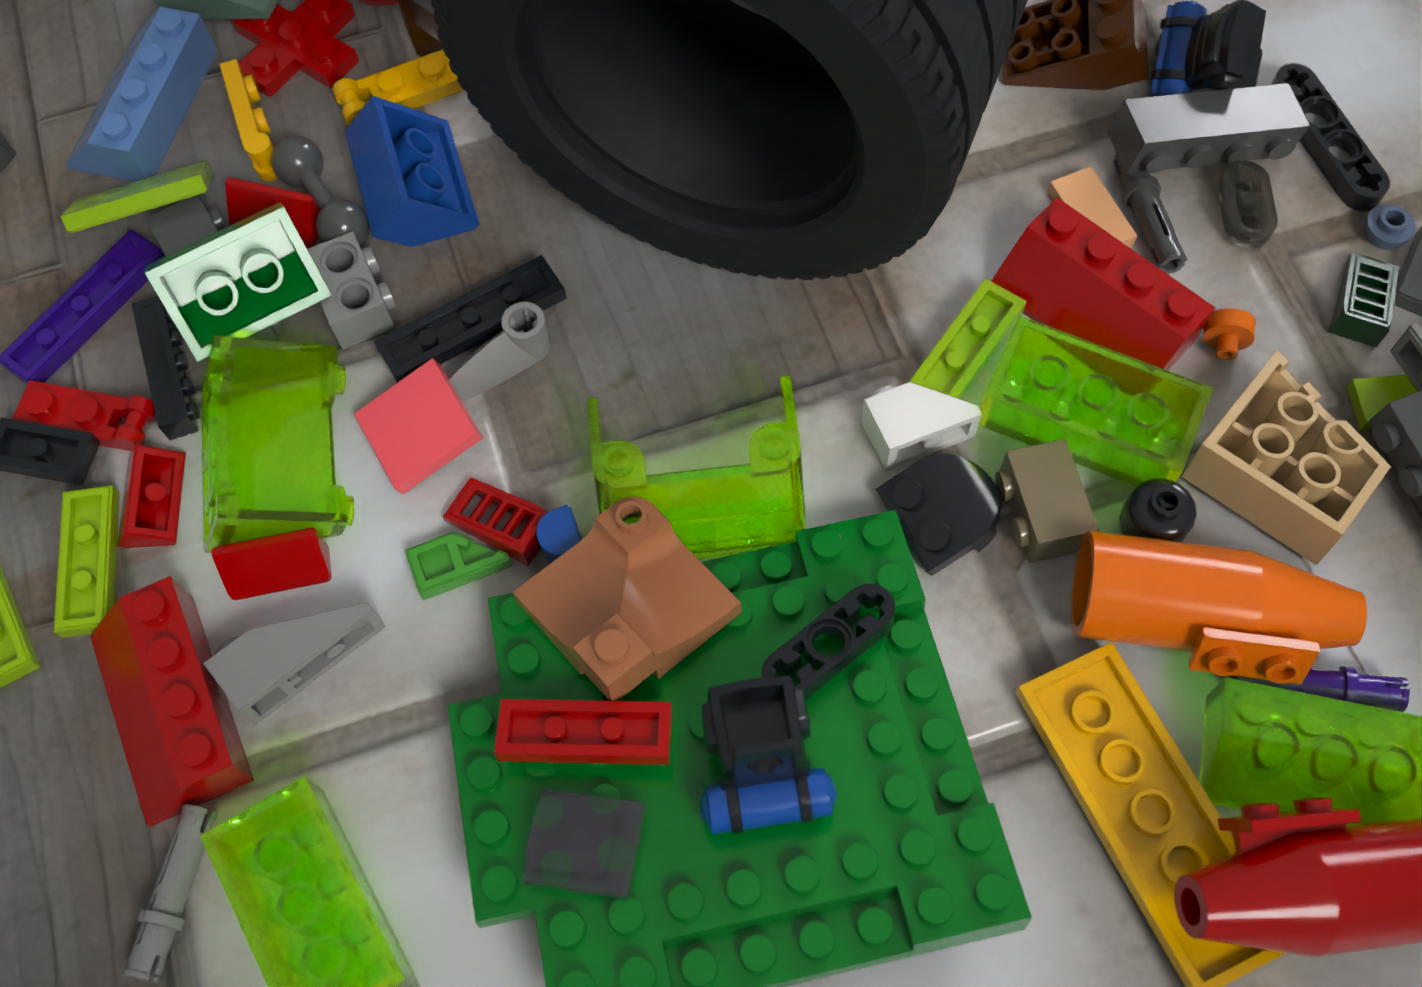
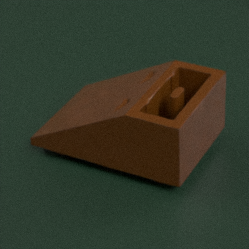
M1048 0L1025 7L1003 63L1002 81L1004 85L1105 91L1149 79L1146 11L1142 0Z

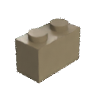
M1066 439L1006 451L1001 468L995 474V482L1002 501H1008L1013 514L1010 526L1016 546L1019 548L1024 547L1029 563L1078 553L1085 532H1099V528Z

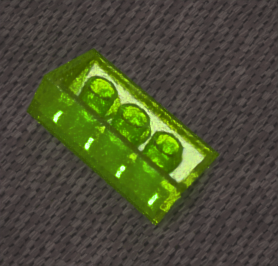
M1224 678L1206 696L1199 783L1212 804L1241 810L1240 805L1278 803L1279 812L1295 811L1293 802L1295 799L1329 797L1332 799L1333 808L1359 809L1361 822L1346 823L1347 826L1422 818V716Z

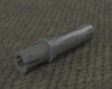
M1116 154V160H1113V164L1124 186L1122 191L1123 199L1126 205L1134 210L1156 266L1167 274L1179 271L1185 265L1184 262L1187 261V257L1160 199L1161 186L1157 178L1151 176L1147 171L1126 174Z

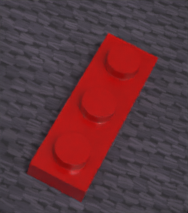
M501 699L494 754L498 761L670 765L671 702Z

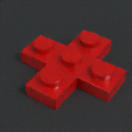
M304 0L293 12L277 4L269 19L232 20L237 33L257 45L239 62L244 75L252 74L259 91L269 98L283 87L299 70L332 89L333 85L341 80L359 62L355 49L334 37L356 16L352 4L346 0Z

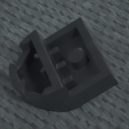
M935 454L924 457L875 489L888 511L896 510L905 538L927 573L931 576L973 549L980 552L993 540L997 533L996 527L1000 519L1001 508H1003L999 489L992 478L980 466L966 458L952 454Z

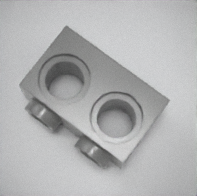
M352 231L307 249L331 293V296L321 300L320 303L342 350L396 329L388 311L397 307L386 281L376 284L373 275L381 272L370 246L361 249Z

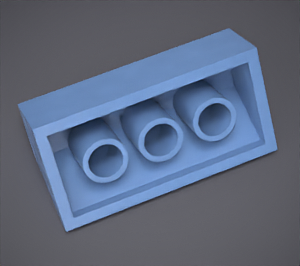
M159 7L136 31L66 162L69 169L131 182L156 175L218 52L200 14Z

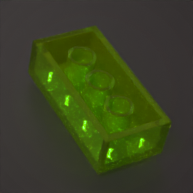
M1019 315L983 395L979 408L982 413L979 425L1031 446L1066 439L1074 463L1135 487L1152 478H1166L1176 482L1183 472L1213 388Z
M303 776L200 835L268 987H420L325 792L309 778Z

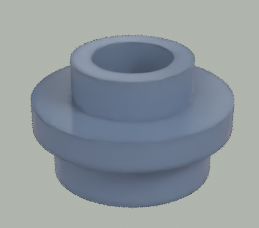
M1392 204L1376 206L1365 219V236L1373 246L1383 250L1395 249L1406 244L1413 236L1416 228L1411 214L1405 209Z

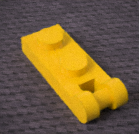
M442 49L356 81L351 78L341 79L333 85L332 92L337 103L343 106L342 115L347 126H349L367 103L364 101L369 100L372 96L415 109L464 91V89H462L457 81L458 76L452 72L449 65L450 59L445 56Z
M237 59L220 63L243 148L249 159L252 160L258 177L266 182L275 181L278 177L271 166V153L274 147L270 138L266 135L272 133L263 107L256 108L255 102L262 100L255 78L252 74L244 75Z

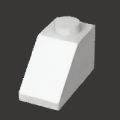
M909 382L895 388L893 386L881 387L864 399L861 424L885 471L975 437L982 413L977 405Z

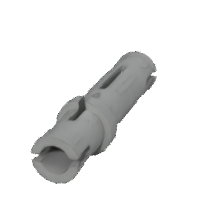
M182 805L177 826L158 874L152 896L149 899L146 910L140 909L136 922L141 924L122 976L159 984L165 960L176 932H182L185 920L181 917L218 813L214 811L208 812V809L195 805Z

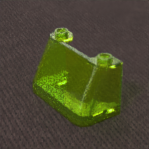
M214 335L204 372L201 395L203 546L205 553H211V549L216 546L311 527L315 528L322 538L340 536L346 526L352 525L354 519L353 496H346L344 486L336 485L331 408L336 394L343 395L346 386L345 366L338 365L337 346Z

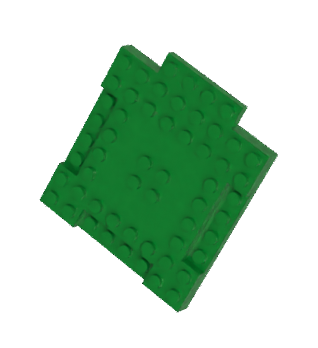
M896 510L795 531V542L701 562L741 602L742 613L661 678L658 679L652 673L618 700L671 702L673 716L670 765L498 761L494 751L501 699L609 700L585 673L581 675L518 605L513 593L487 598L502 693L448 705L474 917L478 927L483 928L535 916L546 987H786L1026 929L1032 916L994 802L988 803L924 610L926 598ZM863 584H876L887 589L895 601V614L891 630L806 700L808 716L811 720V737L804 740L806 754L810 760L811 768H824L826 773L830 774L834 783L837 797L835 798L832 816L814 818L812 822L808 823L800 821L749 829L739 834L726 832L712 835L700 812L701 796L705 791V786L717 783L718 771L717 756L707 752L703 738L702 705L707 702L709 688L747 679L761 678L762 666L772 653L855 587ZM863 604L860 606L859 619L850 626L854 636L856 634V624L865 616L872 615L879 619L880 607L876 605L874 608L868 609ZM830 633L818 636L812 644L817 653L826 657L838 655L845 647L840 637ZM800 652L801 667L790 674L794 687L797 686L798 671L807 664L802 652ZM781 670L777 672V676H789Z

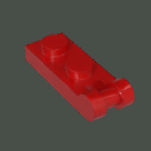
M29 380L12 419L92 433L101 442L99 446L132 451L134 444H144L146 435L143 433L147 422L153 421L155 409L152 400L138 395H131L127 398ZM121 418H126L124 424L119 425Z

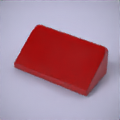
M233 177L227 178L225 188L229 226L280 202L286 209L305 247L308 249L316 245L319 239L316 231V219L320 210L312 195Z
M134 444L127 464L117 547L139 548L172 546L176 544L186 452Z
M313 527L216 546L211 549L212 558L227 594L232 600L236 601L325 583L332 578L329 547Z

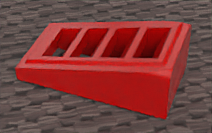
M470 477L443 515V519L489 546L508 553V556L520 563L529 566L541 548L537 538L538 523L549 511ZM475 495L482 498L470 517L462 515ZM491 503L496 505V509L485 524L479 522ZM505 513H511L512 516L501 531L495 529ZM521 520H524L527 524L518 538L511 536Z

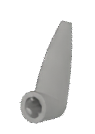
M518 302L507 308L502 316L503 331L473 352L448 377L462 401L512 378L539 362L548 354L551 348V339L545 315L540 307L531 302Z

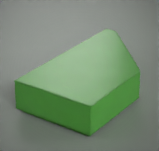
M455 532L405 550L416 586L423 600L512 567L508 553L501 550L494 551L474 543L470 538Z

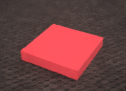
M433 358L354 413L395 490L402 494H405L483 439L482 434L443 368Z

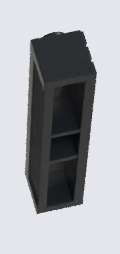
M159 296L132 303L131 306L159 429L169 441L198 432L197 419H200L201 415L197 404L194 401L192 402L191 394H195L191 379L186 377L185 370L189 369V364L185 354L180 352L179 346L183 345V339L178 328H175L174 322Z

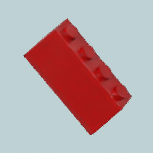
M1058 197L1027 226L991 280V282L1027 301L1023 312L1024 315L1140 400L1199 338L1215 309L1206 300Z
M171 576L119 597L90 638L144 820L147 826L152 827L180 814L184 804L199 806L254 781L226 694L203 664L213 655L194 598Z

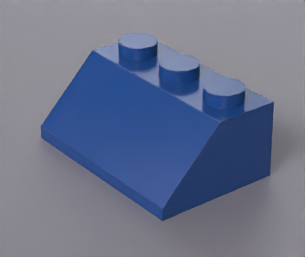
M372 96L345 130L372 236L414 247L475 230L479 225V221L449 122Z

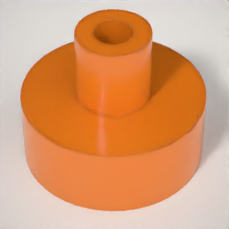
M1224 308L1215 310L1204 327L1203 340L1208 346L1217 349V356L1220 359H1235L1238 355V350L1248 348L1253 344L1255 340L1256 319L1252 314L1240 309Z

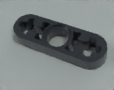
M863 584L855 587L772 653L762 666L761 678L777 677V672L780 670L786 675L792 674L801 667L800 652H802L807 664L798 671L797 686L795 688L802 689L806 701L891 630L895 614L893 596L887 589L876 584ZM863 604L868 609H872L876 605L880 607L879 619L872 615L865 616L856 624V634L854 636L850 626L859 619L860 606ZM830 633L840 637L845 647L838 655L826 657L815 651L812 645L814 640L822 634Z

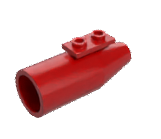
M1329 797L1293 800L1295 811L1279 812L1278 803L1240 805L1241 816L1218 818L1219 831H1231L1233 833L1235 854L1181 876L1175 885L1174 902L1178 919L1185 932L1195 939L1309 957L1422 943V818L1347 826L1346 823L1361 822L1359 809L1333 808L1332 799Z

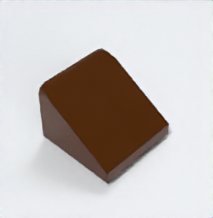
M397 0L416 54L423 57L442 50L443 43L438 39V25L435 23L433 14L413 0Z

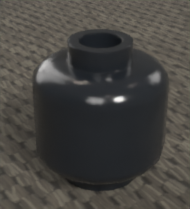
M1152 478L1140 483L1130 493L1119 517L1120 527L1123 535L1182 542L1193 528L1197 513L1194 499L1182 485L1166 478Z

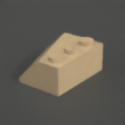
M1276 350L1203 442L1181 477L1317 565L1344 535L1391 466L1346 420H1335L1318 402L1322 395L1309 382L1301 385L1286 369L1289 361Z

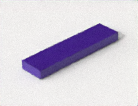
M130 229L0 355V365L26 385H28L29 380L45 383L149 280L145 274V267L166 257L163 250Z

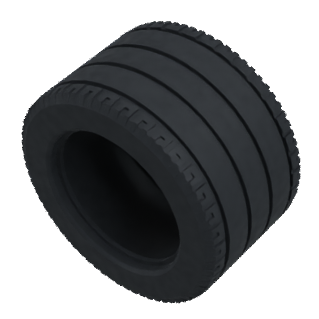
M431 0V6L435 9L433 16L435 23L438 25V39L443 43L442 48L445 56L450 59L449 65L452 72L458 76L457 81L462 89L468 92L467 97L471 104L478 108V113L481 117L491 124L490 128L495 135L504 139L503 143L510 150L518 153L517 157L524 164L532 167L533 172L539 177L546 179L551 187L565 194L566 198L582 206V209L596 215L605 223H610L617 227L619 231L630 234L635 239L644 243L647 242L659 250H666L672 255L688 258L690 261L698 264L705 263L710 267L724 268L736 274L743 272L749 276L758 277V275L770 279L780 277L785 280H795L797 277L802 280H813L814 277L818 279H828L830 276L846 277L848 273L857 274L862 272L863 269L871 270L877 268L879 264H885L891 261L893 257L903 255L907 249L913 247L918 240L927 235L951 198L955 183L967 158L1028 0Z

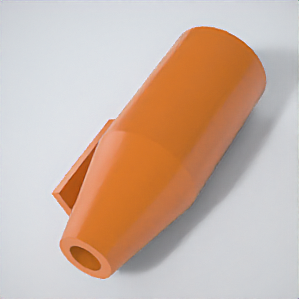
M1086 531L1081 540L1075 562L1070 616L1071 628L1075 637L1192 652L1188 660L1189 670L1210 672L1219 676L1233 675L1270 680L1279 684H1302L1320 653V649L1355 646L1361 641L1367 622V603L1362 592L1254 551Z

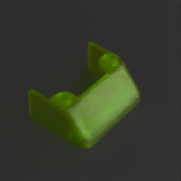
M790 376L780 377V423L764 425L758 428L750 438V464L646 475L644 456L637 446L627 441L605 442L597 397L587 398L592 466L599 514L623 498L640 497L646 499L670 521L671 527L679 540L699 560L726 557L795 542V531L805 529L806 514L801 443ZM632 517L627 519L625 523L633 524L639 521L640 518Z

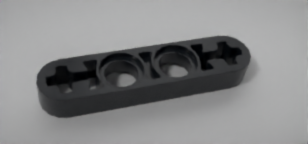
M1297 63L1286 64L1280 67L1271 85L1288 83L1297 101L1300 102L1299 105L1304 115L1316 113L1321 115L1327 122L1326 125L1321 126L1309 122L1310 127L1300 141L1337 195L1348 207L1357 211H1369L1378 206L1390 188V179L1385 170L1309 67ZM1329 147H1342L1349 152L1351 158L1346 160L1338 159L1330 153Z

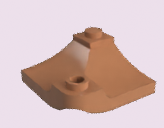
M640 497L623 498L594 518V525L586 537L512 592L518 605L581 675L585 673L609 701L620 700L652 673L658 679L661 678L742 613L741 602L679 540L671 527L670 521L651 502ZM629 518H640V520L636 523H625V521Z

